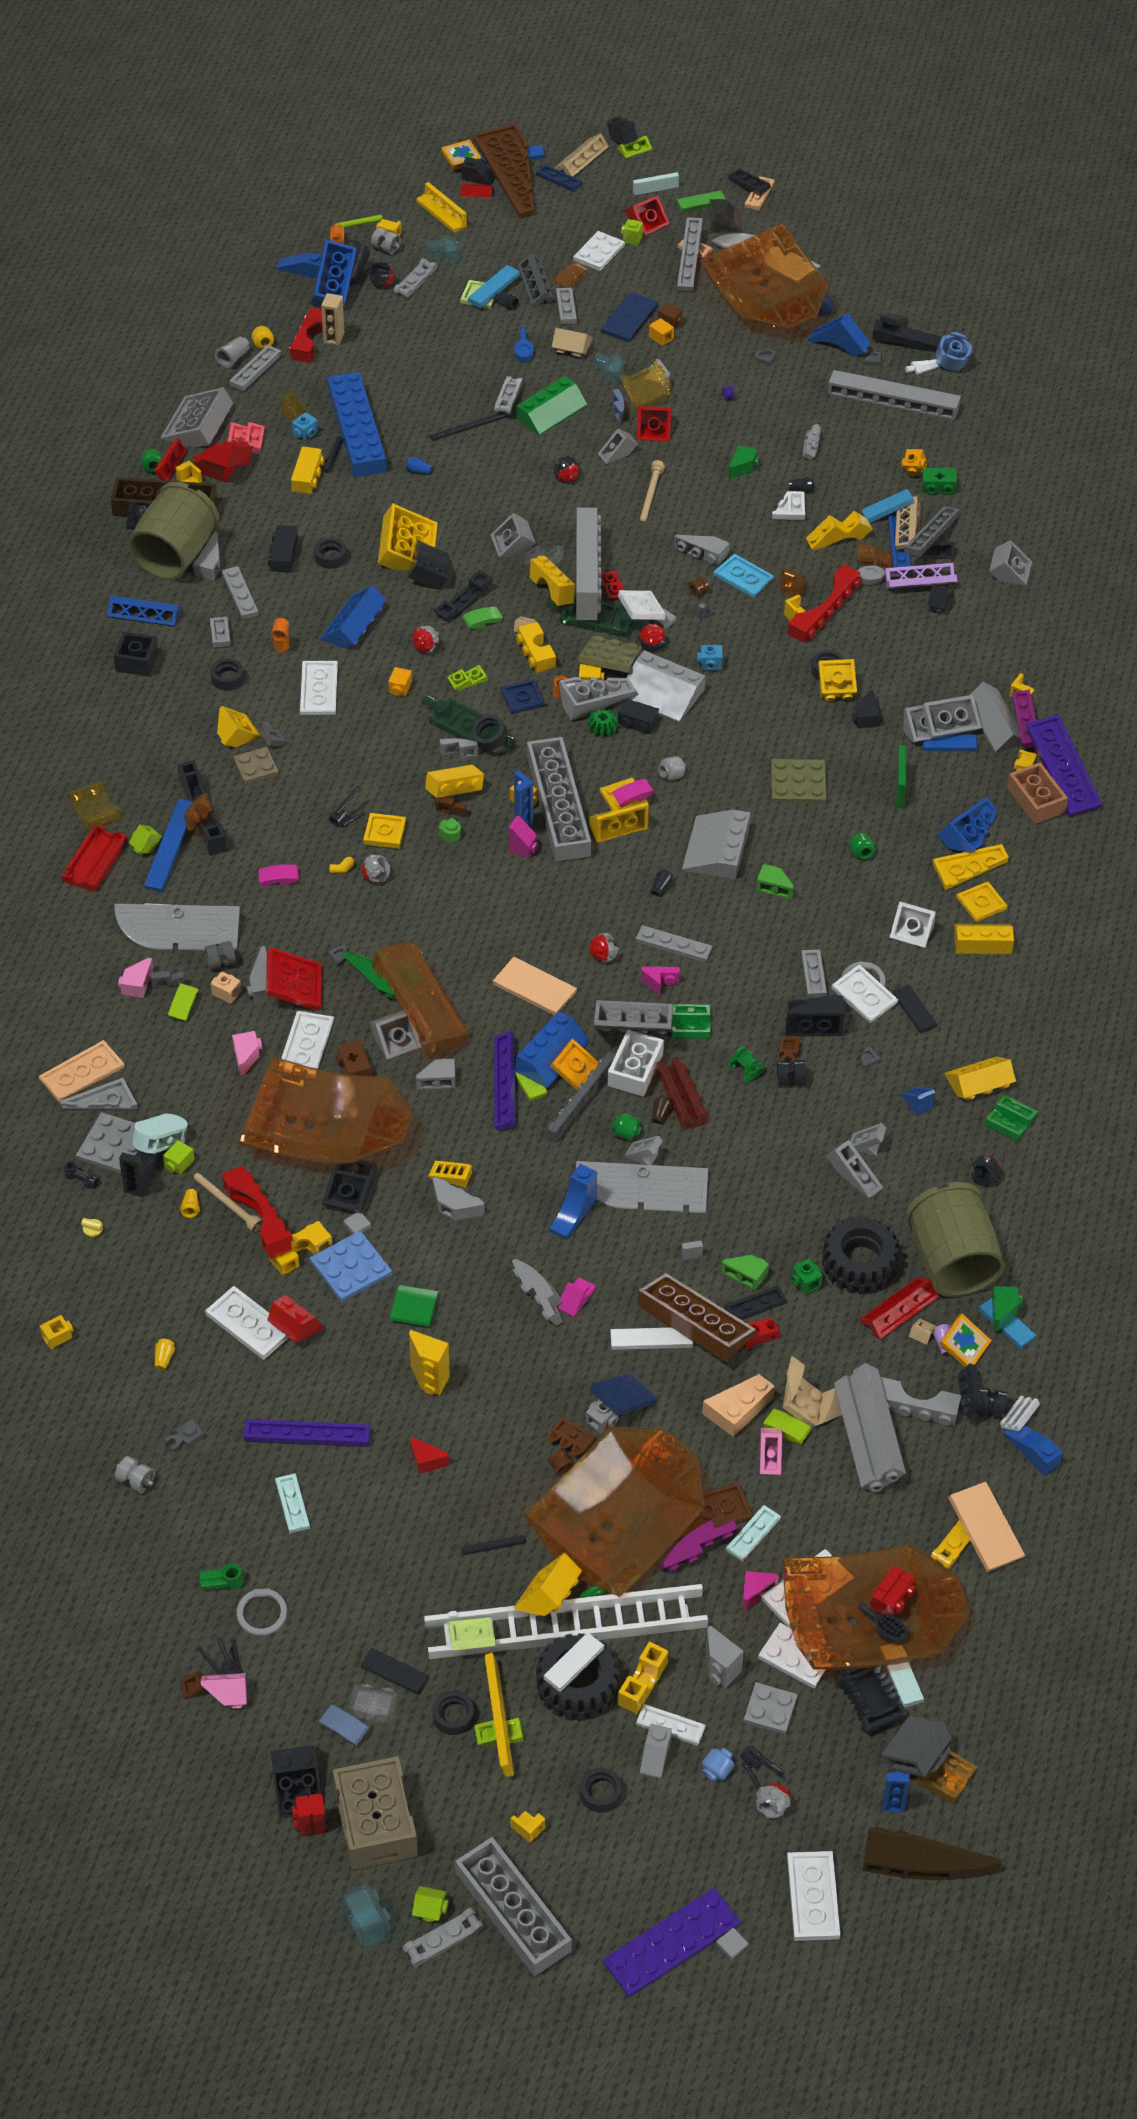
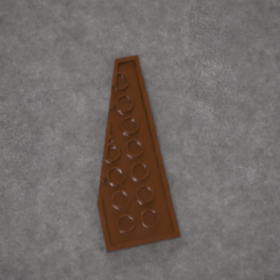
M516 123L473 134L475 144L519 218L533 215L534 205L528 146Z

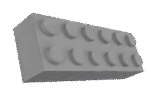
M493 1837L455 1861L456 1875L534 1977L572 1952V1939Z

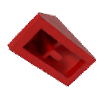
M414 1437L410 1439L411 1452L419 1474L449 1465V1453Z

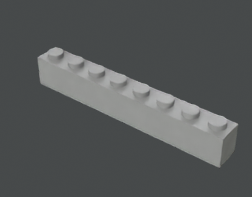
M833 370L828 384V394L955 420L960 407L961 396L837 370Z

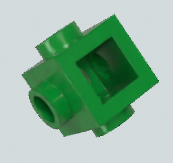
M810 1259L800 1261L792 1267L791 1281L794 1286H798L804 1295L822 1286L823 1275L818 1265L813 1264Z

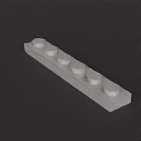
M687 218L677 291H693L703 224L702 218Z

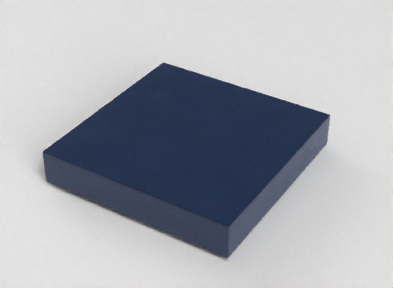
M534 679L501 687V693L511 715L545 707V702Z

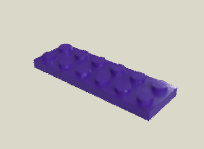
M1059 714L1027 723L1025 728L1045 769L1068 797L1066 807L1068 817L1101 808V800Z
M712 1888L602 1959V1963L628 1998H630L716 1942L732 1928L736 1929L739 1927L741 1922L716 1889Z

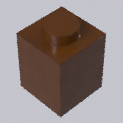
M666 303L658 311V319H663L675 329L683 323V309Z

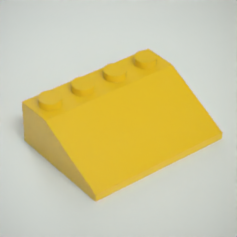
M392 503L383 516L378 564L394 570H410L417 540L435 547L438 523Z

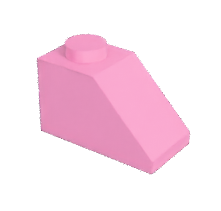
M147 958L125 969L123 976H120L118 981V987L121 988L122 995L144 998L151 972H153L152 958Z
M255 1031L232 1035L240 1075H244L259 1058V1050L262 1049L261 1039L256 1038Z
M760 1428V1474L781 1475L782 1430L781 1428Z
M246 1673L202 1676L201 1686L224 1706L229 1705L230 1708H240L243 1706L242 1704L247 1703Z

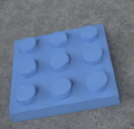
M361 1231L309 1258L311 1264L341 1302L393 1275L390 1267Z

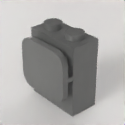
M909 1716L884 1750L882 1756L890 1770L925 1777L927 1773L936 1771L950 1752L948 1743L952 1737L946 1725L941 1721Z

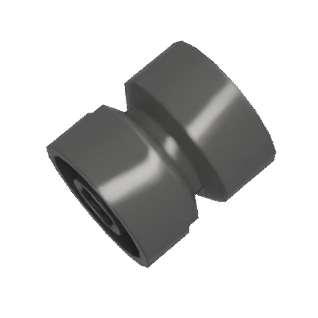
M231 941L222 942L219 946L215 944L205 946V955L210 970L220 968L222 964L225 967L236 965Z

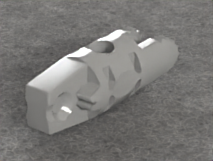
M819 424L813 425L812 429L808 430L805 435L803 456L810 461L815 457L818 450L821 433Z

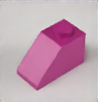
M516 816L509 826V851L529 858L538 849L537 835L520 816Z

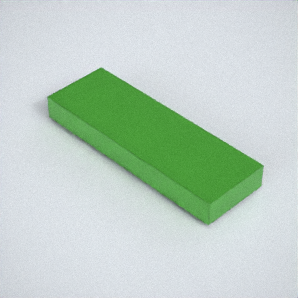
M720 190L677 199V204L683 213L726 204V199Z

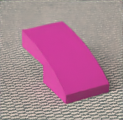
M646 779L631 782L612 792L621 808L635 799L641 802L654 793Z
M275 865L259 869V884L261 886H268L277 882L281 885H288L299 881L297 865Z

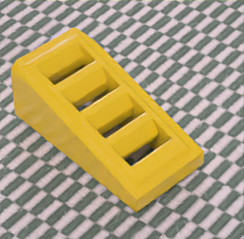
M435 1161L428 1177L432 1179L437 1177L441 1180H446L450 1184L466 1188L472 1174V1165ZM438 1167L442 1168L440 1173H436Z

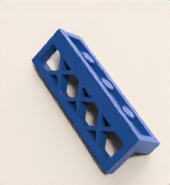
M110 596L108 617L175 626L177 613L181 612V606ZM114 604L121 605L124 609L119 614H113ZM132 607H137L140 610V613L135 617L131 616L128 611ZM153 609L158 615L153 619H149L145 612ZM166 611L173 612L172 622L165 621L161 615Z
M518 770L514 773V819L516 816H520L533 830V782Z

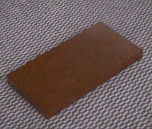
M739 1482L660 1506L674 1543L709 1521H712L714 1527L717 1528L731 1521L739 1524L753 1518Z

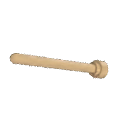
M659 460L653 461L651 465L652 478L641 513V522H646L658 477L664 472L665 464Z
M196 1173L194 1175V1179L246 1221L247 1228L251 1232L256 1233L262 1228L263 1220L260 1217L248 1214L201 1174Z

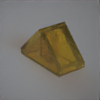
M293 389L289 390L281 398L282 416L293 421L305 412L312 416Z

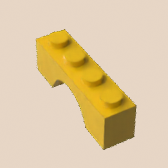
M538 556L537 558H532L530 560L529 578L536 585L547 583L550 597L558 606L573 604L575 584L547 557Z

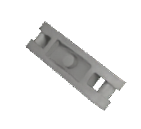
M422 258L419 265L399 285L397 284L394 287V294H401L404 298L408 299L437 269V263H430L427 259Z
M506 376L495 403L494 412L512 414L513 406L523 385V378L512 379V377Z
M468 1908L458 1917L414 1941L407 1942L402 1949L406 1955L409 1954L411 1957L410 1962L416 1968L484 1930L485 1926L481 1920L477 1919V1913L474 1908ZM468 1921L471 1926L465 1929L463 1924ZM422 1947L425 1952L419 1954L417 1949Z

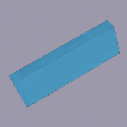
M905 489L862 509V513L868 522L871 523L914 503V500L909 490Z
M991 1298L979 1306V1311L993 1323ZM1016 1316L1000 1329L1020 1349L1036 1338V1335Z

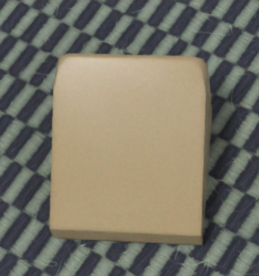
M520 616L515 620L514 631L518 632L519 626L534 623L536 620Z
M919 1319L912 1326L909 1337L927 1345L935 1332L934 1328L936 1326Z

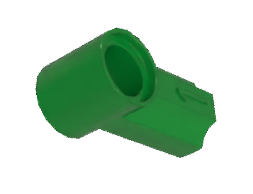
M235 1563L227 1564L222 1569L200 1571L201 1590L219 1588L237 1590L244 1583L241 1569Z

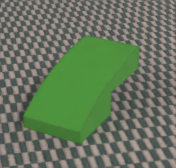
M497 607L473 610L462 616L469 629H480L485 627L486 623H499L503 619Z

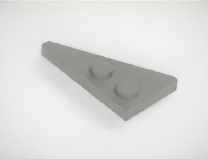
M124 1078L60 1101L62 1109H138L137 1103Z

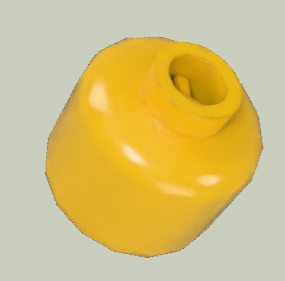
M259 326L252 332L253 343L258 349L263 350L267 345H273L274 336L268 327Z

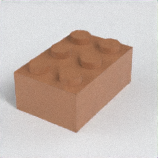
M1041 762L1009 773L1007 789L1034 824L1066 813L1068 797Z

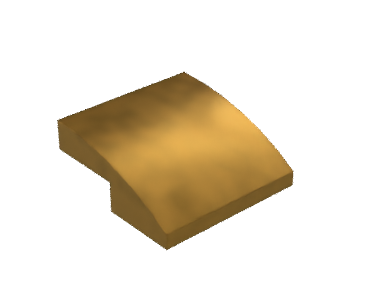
M950 1751L936 1771L927 1773L925 1777L917 1776L915 1782L954 1805L976 1772L977 1766Z

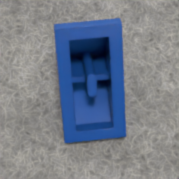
M916 1087L902 1093L901 1096L917 1116L933 1108L935 1091L930 1088Z

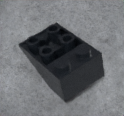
M315 1745L271 1751L279 1819L293 1817L292 1806H296L297 1797H310V1795L321 1794Z

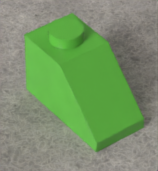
M763 864L757 878L756 891L792 899L794 886L783 870L775 866Z
M753 1255L724 1259L721 1273L756 1291L768 1275L769 1263Z

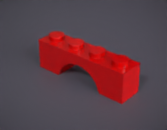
M310 308L308 314H305L304 322L300 324L299 332L294 337V343L289 347L291 360L305 363L311 362L315 354L314 341L309 338L315 334L323 333L321 309Z

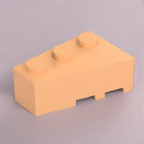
M758 1374L704 1400L702 1414L734 1437L774 1398L775 1386Z

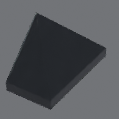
M935 541L920 558L954 559L955 542Z

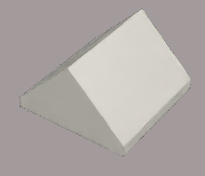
M899 902L890 938L926 947L934 928L936 912Z

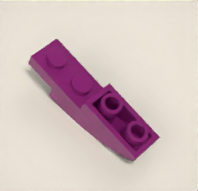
M709 1521L696 1528L668 1552L659 1566L660 1570L667 1568V1571L670 1572L679 1568L678 1563L686 1560V1563L689 1564L698 1560L697 1555L703 1552L702 1548L714 1544V1539L720 1537L721 1540L733 1536L732 1532L737 1529L735 1521L717 1528L714 1527L712 1521Z

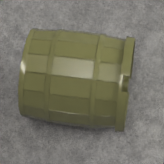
M170 482L160 489L157 498L152 501L137 523L134 532L127 541L128 551L137 565L150 575L166 580H175L182 576L184 571L198 556L210 535L218 527L219 513L214 503L200 490L195 492L188 488L189 485L186 483Z
M953 1182L948 1183L949 1187L937 1190V1187H933L916 1197L907 1208V1222L913 1231V1237L923 1266L931 1279L935 1291L943 1296L962 1297L985 1290L994 1284L1003 1274L1005 1263L988 1212L984 1208V1199L979 1188L970 1183Z

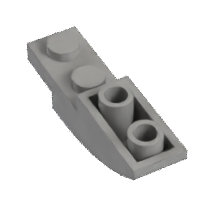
M517 1259L512 1260L515 1266L513 1271L516 1277L521 1279L522 1284L520 1286L526 1295L530 1294L543 1307L542 1314L548 1322L552 1321L556 1326L562 1323L563 1320L556 1307L562 1300L553 1286L528 1264Z

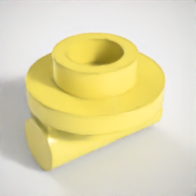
M82 1219L81 1225L85 1235L95 1237L101 1234L103 1223L97 1219Z

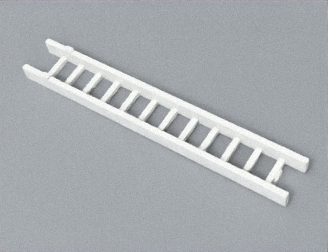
M702 1584L561 1601L563 1605L557 1612L551 1611L548 1613L551 1614L554 1632L538 1635L535 1618L538 1615L516 1611L514 1606L465 1612L451 1611L448 1614L424 1616L425 1628L444 1626L446 1638L445 1646L428 1647L429 1659L543 1647L549 1643L553 1645L554 1639L558 1637L563 1639L565 1635L571 1633L572 1636H578V1633H589L597 1637V1640L708 1628L707 1615L689 1617L688 1607L684 1601L687 1598L702 1597ZM678 1600L681 1618L666 1620L663 1601ZM657 1602L660 1620L645 1622L642 1604ZM636 1605L639 1623L623 1625L620 1606ZM615 1607L617 1625L602 1627L599 1609ZM593 1609L596 1628L581 1630L578 1611ZM572 1612L575 1630L559 1632L556 1613ZM530 1616L532 1635L516 1637L514 1618ZM491 1617L492 1621L508 1619L511 1638L496 1639L495 1646L452 1651L449 1621Z

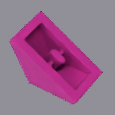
M745 1572L743 1608L745 1610L759 1601L761 1595L778 1584L779 1577L777 1574Z

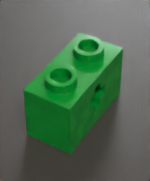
M923 468L921 478L922 493L956 494V468Z

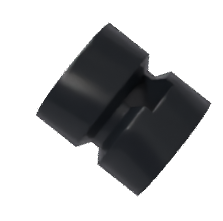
M794 1060L792 1063H789V1061H777L778 1086H789L790 1083L806 1085L805 1060Z

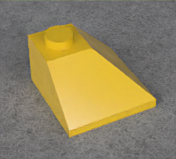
M224 706L219 708L217 734L225 746L237 748L262 737L246 714Z

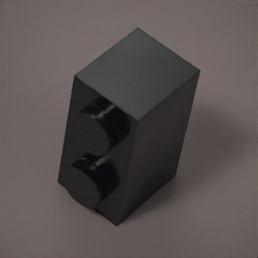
M615 116L612 120L607 121L611 140L624 145L637 140L634 122L621 116Z
M627 698L618 712V724H621L623 727L636 729L642 733L651 734L659 720V708Z

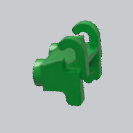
M743 1046L739 1047L735 1054L731 1055L728 1066L733 1069L737 1068V1062L745 1068L744 1073L747 1076L743 1079L746 1084H749L753 1079L760 1077L765 1072L764 1065L758 1063L759 1061L753 1058L752 1053L746 1051V1048Z

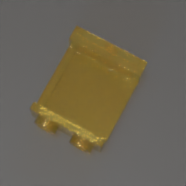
M653 361V366L629 377L626 374L620 376L634 409H638V406L648 405L671 394L669 388L672 386L668 378H664L663 374L665 371L662 364L658 365L657 361Z

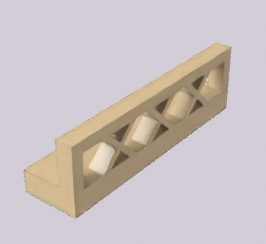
M600 133L585 141L554 168L559 171L563 169L566 174L573 177L609 146Z
M917 496L913 497L914 503L910 504L906 509L901 508L897 510L896 550L904 549L920 531L921 506ZM906 514L909 515V517L906 520L901 519ZM905 526L909 527L905 532L901 531ZM904 538L909 539L908 542L900 543Z

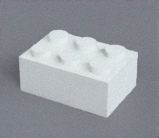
M627 1030L608 1071V1086L644 1097L663 1056L664 1040Z

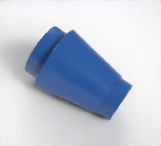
M415 456L409 457L406 465V470H409V472L429 475L432 468L431 465Z

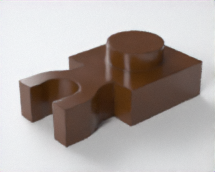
M447 796L435 799L436 811L452 815L455 813L458 816L465 817L467 810H465L466 803H456L454 799Z
M780 1036L779 1056H782L781 1061L792 1063L795 1057H798L799 1038Z

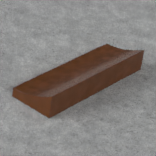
M667 1273L644 1286L638 1292V1305L726 1363L730 1361L746 1342L756 1336L755 1328Z

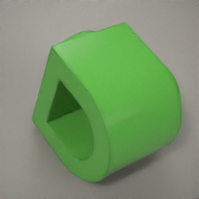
M453 818L448 821L444 819L439 824V836L450 843L458 841L461 838L460 824Z

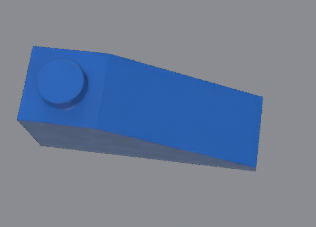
M305 253L281 258L275 269L316 279L321 255Z
M1025 1425L1020 1431L1007 1429L1003 1432V1435L1044 1476L1060 1466L1063 1452L1047 1437Z

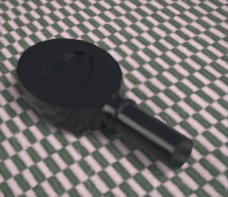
M864 1602L858 1605L857 1608L876 1623V1633L882 1640L893 1645L905 1643L908 1632L905 1624L900 1619L889 1614L879 1615L878 1612H875Z

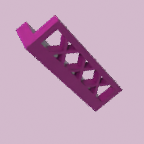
M1030 690L1012 692L1022 748L1033 747L1034 754L1038 755L1025 728L1027 723L1036 721Z

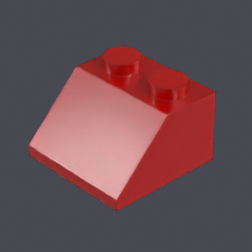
M658 195L625 209L628 219L643 222L644 236L670 224Z
M638 406L637 440L670 441L671 408Z
M287 1295L272 1302L267 1321L295 1343L323 1329L322 1324L313 1315Z

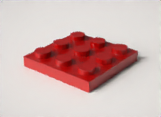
M270 947L267 951L266 995L318 1011L321 1007V963Z

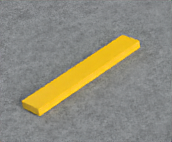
M493 1653L485 1654V1663L499 1762L504 1775L510 1777L514 1776L499 1666Z

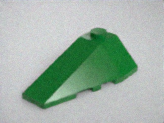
M342 951V955L377 989L384 991L385 996L396 998V996L404 997L421 980V976L409 971L393 968L389 964L377 962L374 959L354 952Z

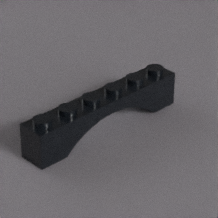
M195 760L177 764L179 781L188 801L196 802L193 816L209 855L227 851L224 831L211 809Z

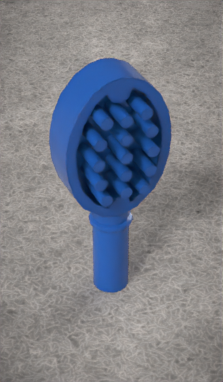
M525 328L520 329V340L516 342L514 347L515 358L520 362H528L533 357V345L527 340Z

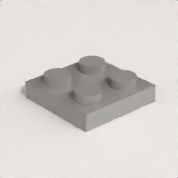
M756 1682L743 1723L786 1735L798 1694Z

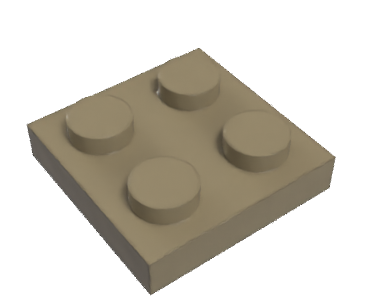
M267 747L233 756L244 784L279 775V771Z

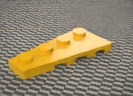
M1000 844L977 849L971 853L963 852L933 859V866L944 889L947 890L1007 863L1008 855L1003 845Z

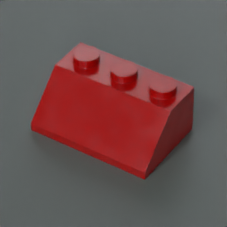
M243 439L238 441L231 440V442L224 441V443H217L198 455V458L226 468L247 466L250 463L254 446L249 445L248 441Z

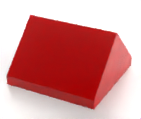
M193 455L194 465L201 470L202 475L222 482H226L236 468H226L200 459L198 455Z

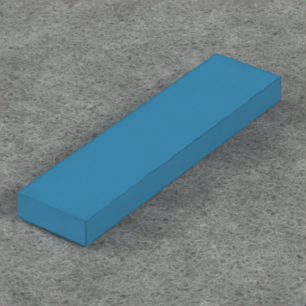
M506 265L468 297V302L479 308L483 307L497 293L501 292L519 277L520 271Z

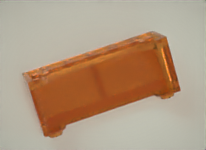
M414 941L375 950L372 968L376 975L380 973L381 978L385 977L419 1035V1043H422L425 1047L422 1050L425 1058L428 1059L465 1042L469 1034L468 1028L465 1023L462 1024L423 958L421 948L417 947Z

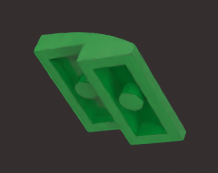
M673 1004L672 1038H710V1005Z
M1004 1095L996 1103L994 1110L985 1118L984 1125L1018 1141L1036 1118L1038 1111Z
M399 1285L393 1302L390 1320L429 1327L438 1299V1291Z

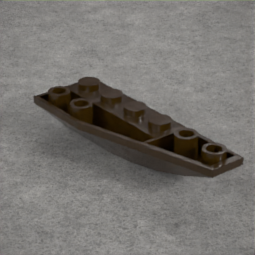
M869 1827L862 1871L907 1879L956 1880L1000 1873L1002 1860L909 1834L906 1831L900 1830L895 1832L882 1827Z

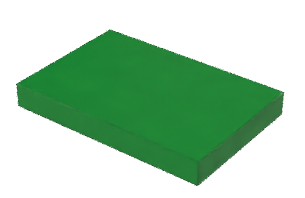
M899 745L896 766V808H903L906 788L905 745Z

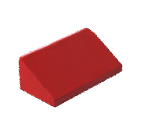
M465 183L461 185V196L492 198V185Z

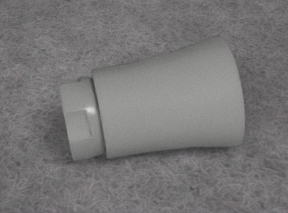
M240 336L216 349L215 358L217 362L228 369L231 368L249 350L248 340Z

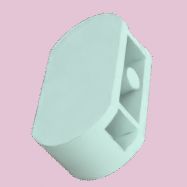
M163 1114L136 1122L132 1145L137 1150L145 1153H157L170 1149L177 1140L182 1143L185 1142L187 1122L182 1117L174 1114Z

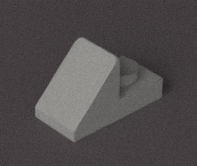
M880 1123L855 1132L850 1142L857 1151L876 1155L879 1145L884 1139L886 1127Z
M659 1136L635 1141L624 1156L643 1165H652L659 1154V1146L663 1141Z

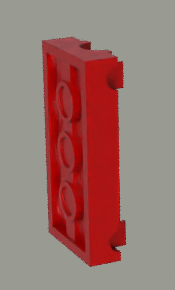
M94 825L92 832H89L66 867V872L62 873V882L96 892L128 843L127 835L120 833V831L110 833L104 826Z

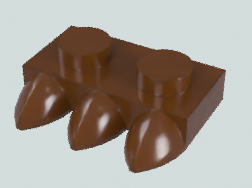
M561 1416L550 1430L548 1441L550 1443L560 1440V1449L572 1447V1456H577L582 1453L586 1454L596 1441V1435Z

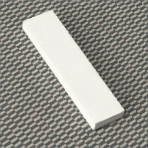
M673 1328L611 1329V1350L693 1347L692 1340Z

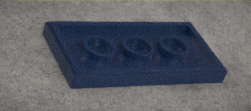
M630 292L601 327V333L630 342L658 307V301Z

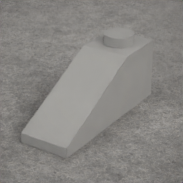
M265 946L260 948L249 978L250 986H247L248 997H252L254 1003L276 999L266 995L267 953Z
M849 1140L826 1155L835 1170L867 1198L872 1197L883 1188Z

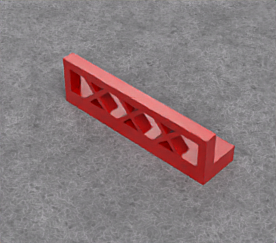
M917 1277L861 1317L859 1321L863 1325L870 1326L875 1337L881 1339L937 1299L939 1294L935 1291L931 1279Z

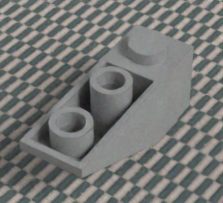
M216 531L209 537L206 546L202 548L200 555L193 561L192 565L194 576L212 581L220 571L218 535Z
M675 536L674 548L681 552L689 553L695 558L703 559L709 564L719 566L729 554V542L717 537Z

